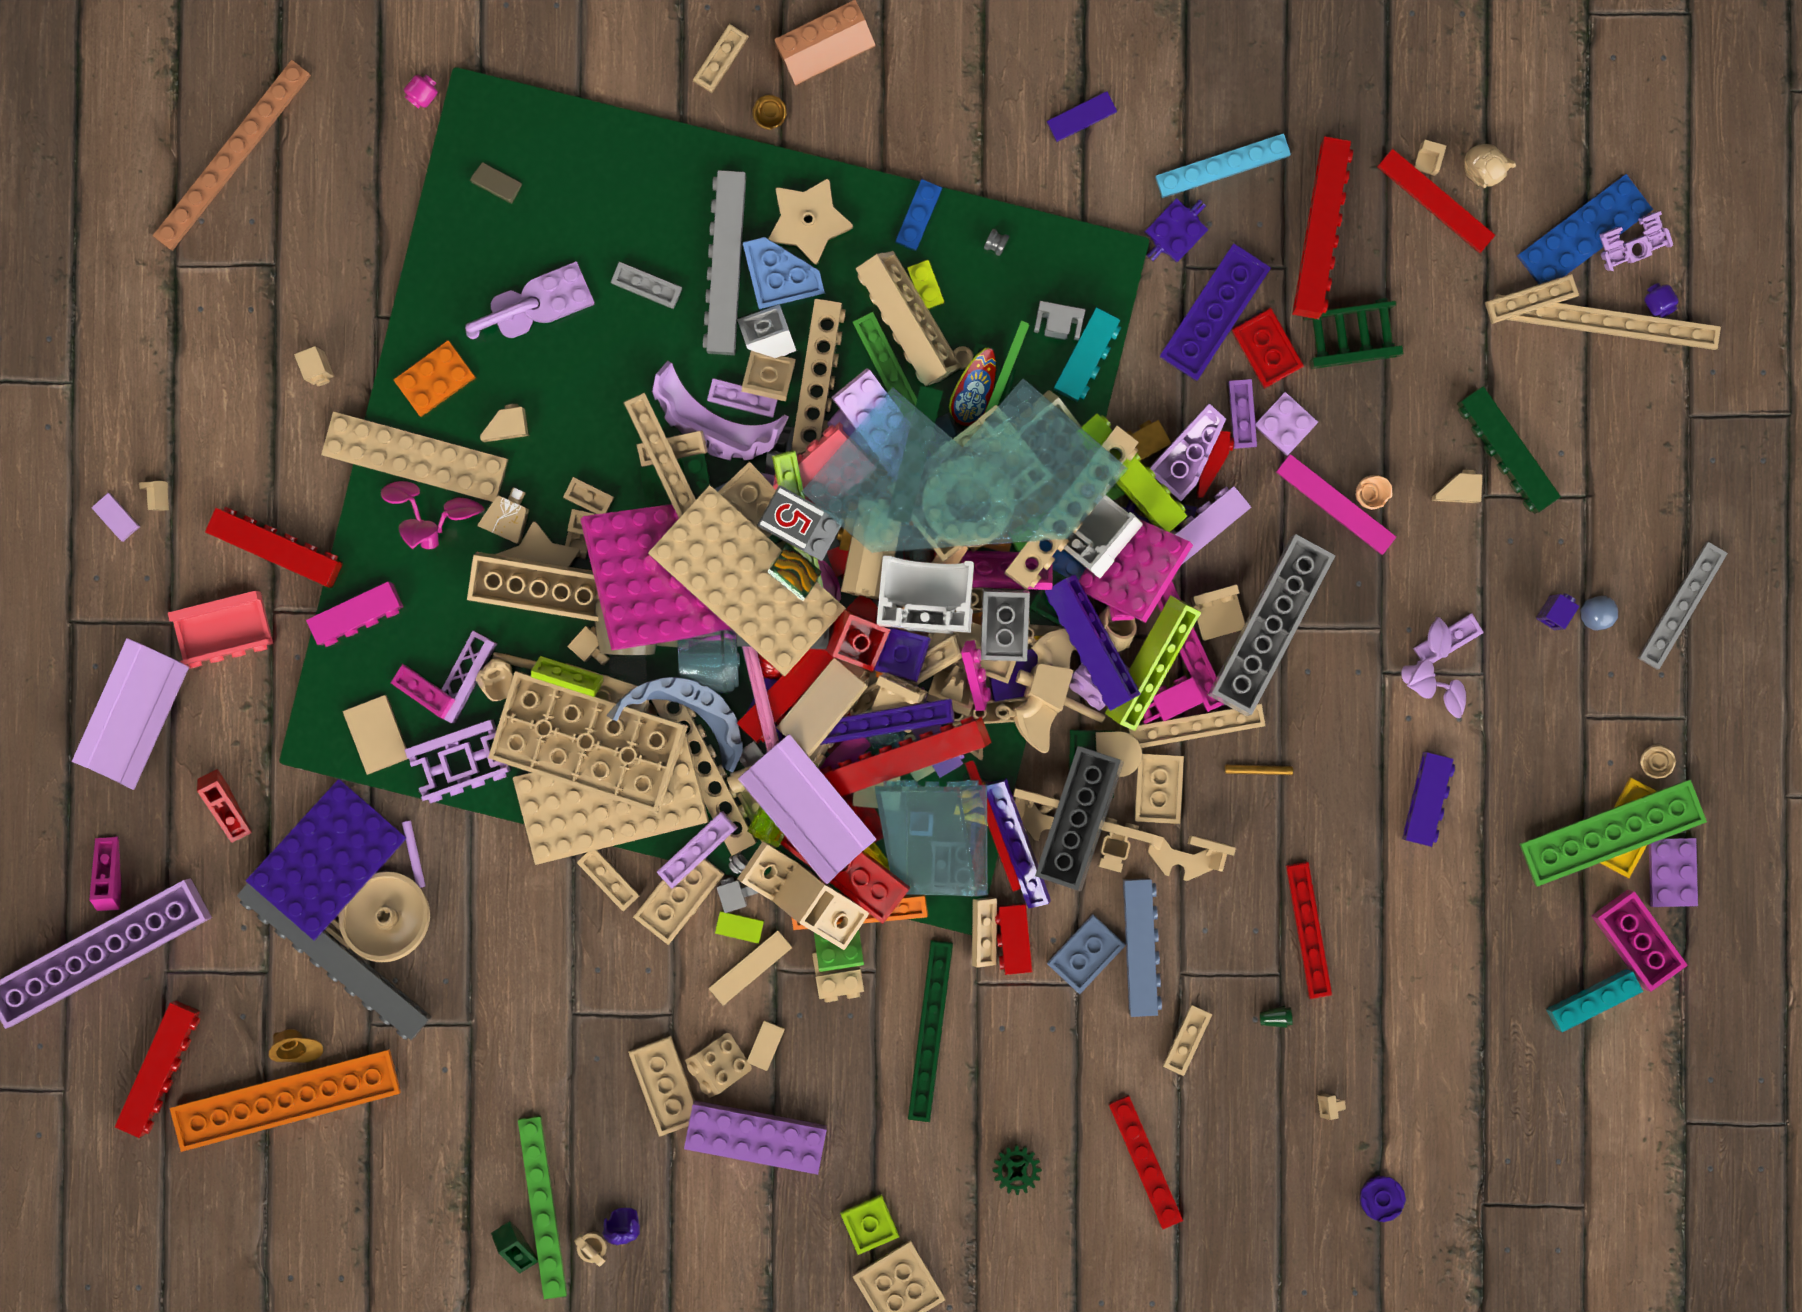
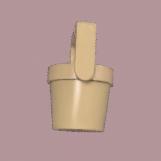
M594 1231L584 1235L581 1232L576 1237L574 1242L577 1245L578 1255L582 1260L589 1263L595 1262L599 1267L607 1260L608 1257L605 1255L607 1244L601 1233Z

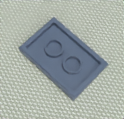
M1092 914L1051 957L1047 964L1076 992L1081 994L1126 945Z

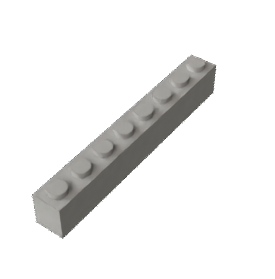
M718 171V176L713 177V190L717 192L716 199H712L711 212L715 213V222L710 223V235H714L713 244H709V258H712V267H708L707 280H711V288L706 290V303L710 304L709 312H705L704 325H708V334L703 336V348H707L708 354L735 355L746 188L745 172Z

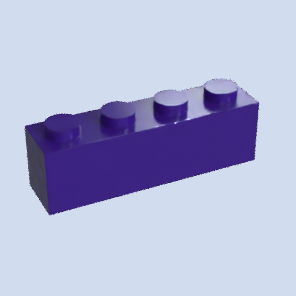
M1423 752L1402 836L1403 840L1431 847L1433 843L1437 842L1439 830H1437L1438 821H1442L1444 816L1443 800L1448 798L1450 786H1447L1448 780L1455 771V764H1452V758Z

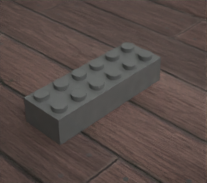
M1080 746L1077 747L1035 874L1036 877L1082 891L1124 764L1122 760Z

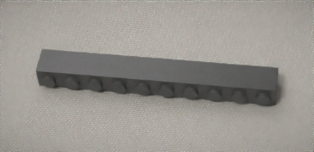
M248 883L237 895L241 899L240 904L248 910L253 909L258 913L257 918L267 925L270 923L276 928L274 931L281 938L285 939L287 937L293 942L292 947L300 953L305 952L310 956L309 960L318 968L322 966L328 971L327 976L333 981L338 982L339 980L345 985L344 990L352 996L357 995L363 1000L361 1003L370 1011L374 1009L380 1014L379 1019L385 1024H392L397 1028V1034L403 1039H414L432 1018L425 1010L351 949L343 946L326 930L314 941Z

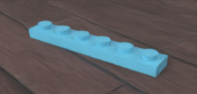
M1283 133L1156 175L1155 178L1161 196L1165 198L1289 157L1291 153Z

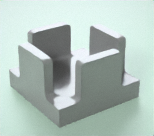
M1040 301L1034 332H1039L1041 318L1043 317L1047 319L1045 336L1066 340L1067 334L1070 332L1071 323H1075L1077 325L1074 340H1079L1085 309Z

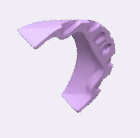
M667 361L655 376L652 392L655 400L658 399L665 412V419L671 427L674 425L682 434L703 430L708 453L718 458L727 460L743 458V460H750L755 456L769 452L776 445L789 416L784 415L780 419L764 425L733 423L711 413L700 405L684 388L671 362Z

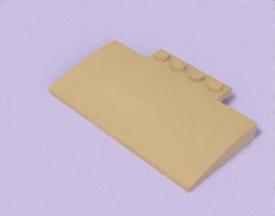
M515 671L489 753V759L655 813L659 812L688 728L687 725L647 713L649 700L641 704H631L624 707L617 721L607 717L610 710L623 696L638 687L637 685L602 675L603 684L595 697Z

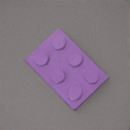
M1668 838L1649 844L1650 906H1698L1696 838Z

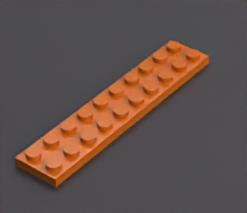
M390 1049L173 1106L170 1108L179 1147L181 1152L390 1097L400 1094L401 1090Z

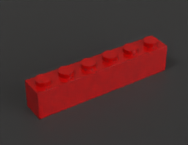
M226 506L223 510L215 508L205 533L326 587H333L343 563L337 561L338 556L327 551L323 555L317 552L318 547L305 542L304 546L296 543L298 538L285 533L284 537L276 534L277 529L265 524L264 527L256 525L257 520L246 515L242 519L236 516L237 511Z
M177 1000L169 1003L115 1124V1128L137 1138L150 1133L154 1125L152 1118L155 1113L160 1111L163 1105L161 1098L164 1092L167 1093L172 1085L173 1080L170 1078L173 1071L177 1072L182 1060L179 1059L181 1053L189 1047L191 1042L189 1038L192 1030L195 1031L200 1022V1018H198L199 1010Z

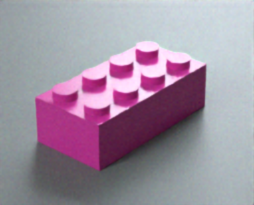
M1626 890L1591 915L1627 967L1634 972L1643 989L1652 992L1688 966L1635 891Z

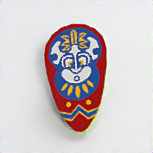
M984 348L973 358L962 374L950 398V414L957 423L963 426H971L978 418L985 414L991 399L996 363L994 352L990 348Z

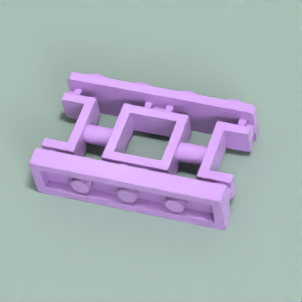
M488 720L405 749L411 767L422 764L429 785L419 788L422 801L429 800V803L442 800L441 795L450 792L451 796L464 792L463 787L471 785L473 789L485 785L484 780L493 777V780L497 781L507 777L506 772L511 771L510 767L507 764L488 758L491 750L488 740L494 739L496 734L494 720ZM487 731L489 735L480 738L484 749L474 753L470 742L464 744L459 742ZM444 746L446 750L438 752L441 762L439 765L430 767L427 757L417 758L418 755ZM465 749L472 770L452 776L445 755ZM487 758L491 768L500 765V770L472 779L471 775L480 772L476 761ZM445 773L448 783L456 780L458 782L454 786L431 794L429 793L430 789L437 787L434 779L435 775Z

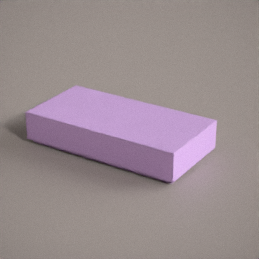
M107 493L92 507L96 514L123 542L140 527L111 493Z

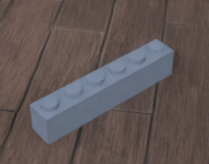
M1150 878L1123 879L1129 1015L1131 1017L1158 1016V1010H1162L1161 996H1157V987H1161L1160 973L1156 974V965L1160 964L1159 951H1155V942L1159 941L1158 928H1154V919L1158 918L1157 906H1153V897H1156V883H1152Z

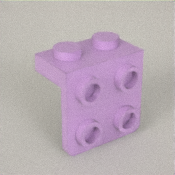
M1081 663L1073 672L1069 687L1072 691L1083 697L1089 705L1100 711L1105 706L1102 701V695L1097 686L1093 684L1086 666Z

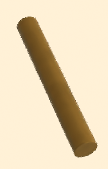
M1225 765V774L1293 775V766Z

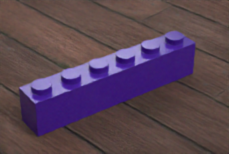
M1076 575L1068 577L1052 586V590H1045L1049 604L1055 609L1060 624L1066 629L1071 644L1078 651L1082 664L1089 671L1093 684L1097 686L1102 695V701L1108 706L1109 710L1111 711L1141 695Z

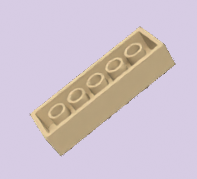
M894 251L876 254L856 268L859 281L867 287L870 292L869 297L871 301L879 307L883 321L892 329L894 340L902 346L905 351L904 356L906 360L914 366L916 376L921 383L927 386L940 382L962 368Z
M477 552L473 555L467 600L598 621L594 611L595 603L599 596L593 571Z

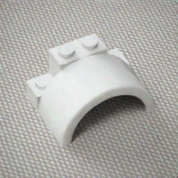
M1085 485L1081 488V493L1085 497H1091L1093 489ZM1098 495L1094 501L1097 504L1090 515L1085 513L1080 521L1083 524L1076 533L1072 531L1066 537L1069 542L1064 547L1070 555L1099 578L1113 564L1116 556L1143 525L1131 512H1126L1107 495L1103 497ZM1072 503L1067 506V511L1071 515L1079 514V507ZM1050 512L1046 515V517H1045V518L1041 521V523L1037 526L1038 528L1041 526V524L1044 522V520L1047 518V516L1050 514ZM1055 522L1053 529L1056 533H1064L1065 525L1062 522Z
M883 556L877 625L904 628L907 631L971 633L973 610L970 607L974 563L972 561H965L960 564H936Z

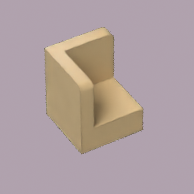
M1424 140L1420 144L1414 167L1420 172L1435 176L1440 170L1446 145Z

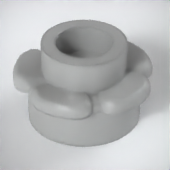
M740 853L729 857V861H731L729 867L736 874L741 873L748 864L747 859Z

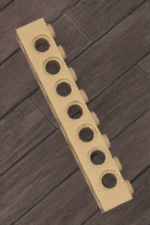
M815 299L791 449V451H796V455L805 453L807 446L811 443L804 440V434L807 431H814L817 435L816 439L819 440L822 438L823 432L828 428L825 414L830 412L832 399L828 398L829 389H834L835 376L831 375L833 367L837 368L839 354H835L836 345L841 344L842 332L838 331L839 323H844L846 312L845 309H842V303L820 299ZM824 320H831L834 326L831 330L826 331L821 328V323ZM821 342H827L830 344V350L826 353H821L817 349L818 345ZM824 364L827 367L826 373L817 375L814 372L815 366ZM815 386H820L823 389L822 396L818 398L811 395V389ZM812 408L820 411V416L816 420H811L807 417L808 411Z
M1116 426L1004 574L1025 590L1029 586L1034 588L1041 579V576L1038 575L1043 567L1048 570L1055 560L1052 555L1057 549L1060 552L1069 542L1066 537L1071 531L1073 533L1077 532L1083 524L1080 521L1085 513L1090 515L1097 505L1094 503L1098 495L1103 497L1111 487L1108 482L1112 477L1115 479L1119 477L1125 469L1121 465L1126 459L1132 460L1138 452V449L1135 447L1139 442ZM1112 449L1118 450L1121 454L1120 460H1112L1109 457V451ZM1098 467L1104 468L1107 472V477L1104 479L1098 478L1095 475V469ZM1088 485L1093 489L1091 497H1085L1081 493L1083 486ZM1072 503L1076 504L1079 507V514H1069L1067 506ZM1055 522H1062L1065 525V532L1056 533L1053 529V524ZM1041 540H1048L1051 543L1052 548L1050 551L1044 552L1040 549L1039 543ZM1034 558L1038 563V567L1035 570H1029L1025 565L1026 559Z
M653 699L652 702L660 717L678 723L687 721L690 724V731L687 733L689 744L692 741H697L701 746L700 752L697 754L692 753L704 803L712 818L714 819L721 812L720 804L727 801L732 805V811L726 815L732 822L737 821L741 823L742 832L740 834L732 833L724 840L731 855L733 856L756 844L755 838L759 836L754 826L748 825L745 819L748 815L743 805L738 806L735 800L738 797L737 793H734L731 787L727 785L724 779L727 777V774L722 764L717 765L714 759L717 757V754L712 745L707 746L704 737L707 735L702 725H696L693 719L696 716L695 712L679 704V712L672 714L668 710V705L671 701ZM702 761H707L711 765V771L708 774H703L699 770V765ZM717 781L721 784L722 789L719 794H713L710 791L709 786L711 782Z

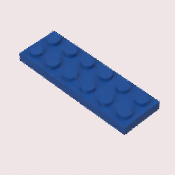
M1625 174L1517 255V257L1538 285L1562 278L1603 248L1599 234L1622 227L1623 230L1620 231V235L1638 222L1639 218L1650 213L1653 208L1628 175Z

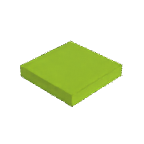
M882 1194L840 1212L858 1255L899 1238V1233Z

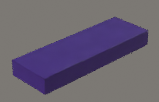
M1106 91L1048 120L1047 125L1057 143L1117 113V110Z

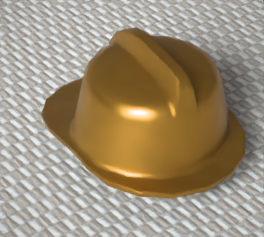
M287 1029L273 1034V1046H271L268 1055L271 1060L276 1062L305 1063L318 1059L323 1053V1046L317 1040L304 1038L298 1030Z

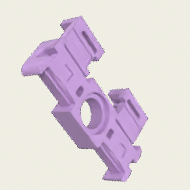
M1656 211L1638 219L1640 225L1643 224L1645 230L1643 235L1646 236H1640L1624 243L1619 238V233L1623 230L1622 227L1599 234L1604 250L1608 251L1601 253L1602 260H1606L1604 266L1607 271H1614L1613 266L1623 262L1634 263L1651 256V251L1665 245L1666 247L1673 246L1669 230L1662 228L1659 215H1662L1661 211ZM1636 243L1642 246V252L1638 256L1632 253V247Z

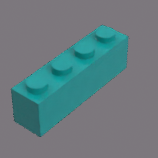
M1096 307L1053 389L1054 391L1075 402H1078L1079 398H1085L1090 387L1086 386L1089 379H1095L1101 368L1097 366L1100 358L1105 360L1111 347L1107 346L1110 339H1116L1121 330V327L1118 326L1120 322L1118 318Z
M1624 969L1547 1008L1546 1011L1555 1029L1564 1032L1642 993L1643 990L1634 972Z

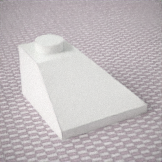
M780 304L737 319L747 349L773 358L785 356L796 351Z

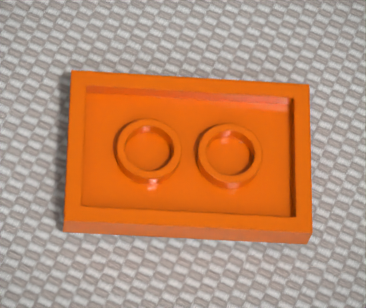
M448 340L395 378L394 381L418 415L422 417L476 377Z

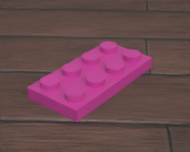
M966 551L962 557L961 563L965 561H972L974 563L972 588L1024 589L1004 574L1020 552ZM1034 558L1026 559L1025 565L1029 570H1035L1038 567V563ZM1051 564L1048 570L1043 567L1038 575L1041 576V579L1035 587L1029 586L1027 589L1052 590L1053 575Z

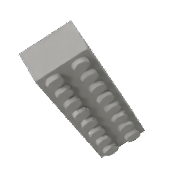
M1297 534L1289 539L1213 683L1208 696L1245 716L1253 714L1334 560V554Z

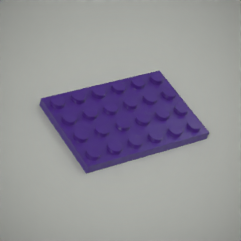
M338 779L248 877L246 882L315 941L404 843L406 837Z

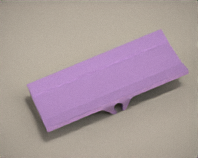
M126 638L72 762L135 790L189 666L141 643Z
M790 734L777 743L738 778L825 884H828L845 866L876 840L874 835Z

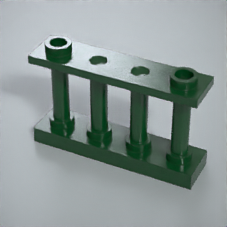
M1389 298L1375 300L1376 304L1327 310L1326 313H1322L1319 319L1303 317L1304 321L1312 320L1317 354H1315V358L1310 360L1311 369L1402 356V345L1396 346L1392 340L1388 309L1396 306V301L1389 302ZM1379 310L1384 344H1382L1380 349H1373V346L1370 345L1366 312ZM1357 313L1362 347L1359 348L1360 351L1351 352V349H1348L1344 315ZM1335 317L1339 344L1337 355L1329 356V353L1326 352L1321 318Z

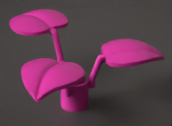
M398 481L381 488L382 498L389 503L399 504L407 500L412 503L416 519L406 520L399 525L401 537L412 549L419 543L425 549L436 548L439 545L438 533H442V526L447 516L451 520H462L485 511L481 504L471 499L455 498L444 504L445 511L442 513L437 526L432 521L421 520L416 501L413 498L420 494L417 485L407 481Z

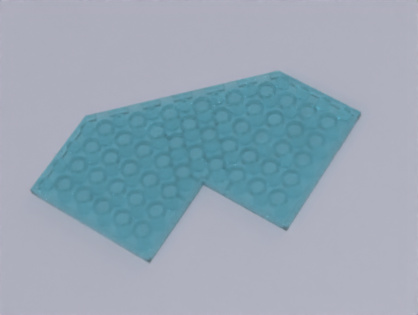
M1024 379L1018 383L963 448L898 391L892 388L802 490V493L871 553L1063 540L1069 538L1128 468Z

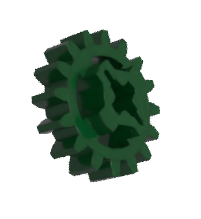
M1015 1144L1014 1150L1007 1146V1152L1004 1154L999 1151L998 1153L1001 1158L994 1159V1163L998 1165V1167L992 1168L994 1173H998L994 1180H1001L999 1188L1002 1189L1006 1186L1008 1194L1012 1189L1015 1190L1016 1195H1019L1021 1189L1028 1193L1027 1187L1035 1188L1033 1181H1040V1177L1036 1174L1042 1171L1041 1167L1036 1166L1040 1163L1039 1158L1033 1159L1034 1151L1027 1153V1146H1024L1022 1150H1019L1018 1144ZM1021 1155L1022 1157L1020 1159H1013L1011 1156ZM1003 1163L1007 1166L1008 1169L1004 1177L1002 1174ZM1030 1163L1032 1165L1031 1176L1026 1171ZM1021 1166V1173L1015 1172L1013 1174L1012 1167ZM1013 1181L1023 1182L1021 1184H1012Z

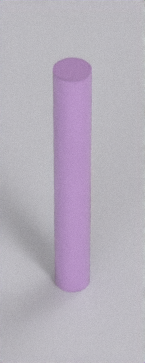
M411 820L402 822L415 883L420 888L425 887Z

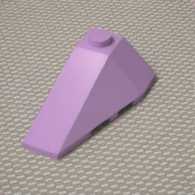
M1208 404L1149 467L1155 473V478L1161 484H1164L1180 501L1196 486L1226 420L1211 404Z

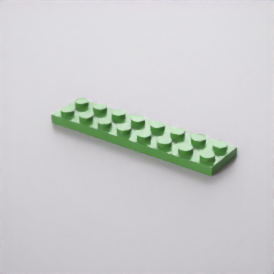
M1686 780L1522 842L1519 845L1535 886L1538 887L1696 827L1707 821L1691 780Z

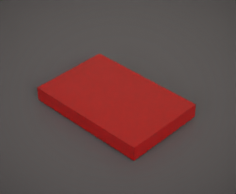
M1272 308L1231 330L1264 389L1304 367Z

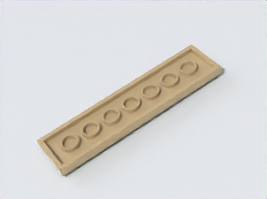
M337 412L332 414L321 454L333 459L491 502L499 496L508 459Z

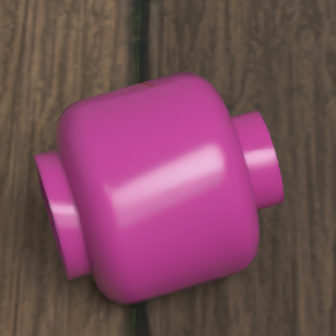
M415 75L404 88L405 98L418 109L420 106L423 108L428 107L438 94L437 89L434 87L436 82L428 75L424 77Z

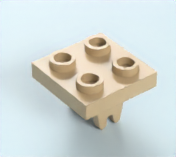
M956 663L951 671L943 669L934 675L926 701L933 702L951 699L953 711L969 716L974 701L965 667L963 670H960V664Z

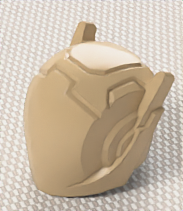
M1481 144L1470 148L1464 160L1466 176L1483 188L1498 184L1507 176L1509 168L1516 167L1514 161L1507 158L1492 144Z
M1107 606L1098 617L1118 652L1130 648L1137 630L1135 618L1133 620L1111 621L1109 606Z

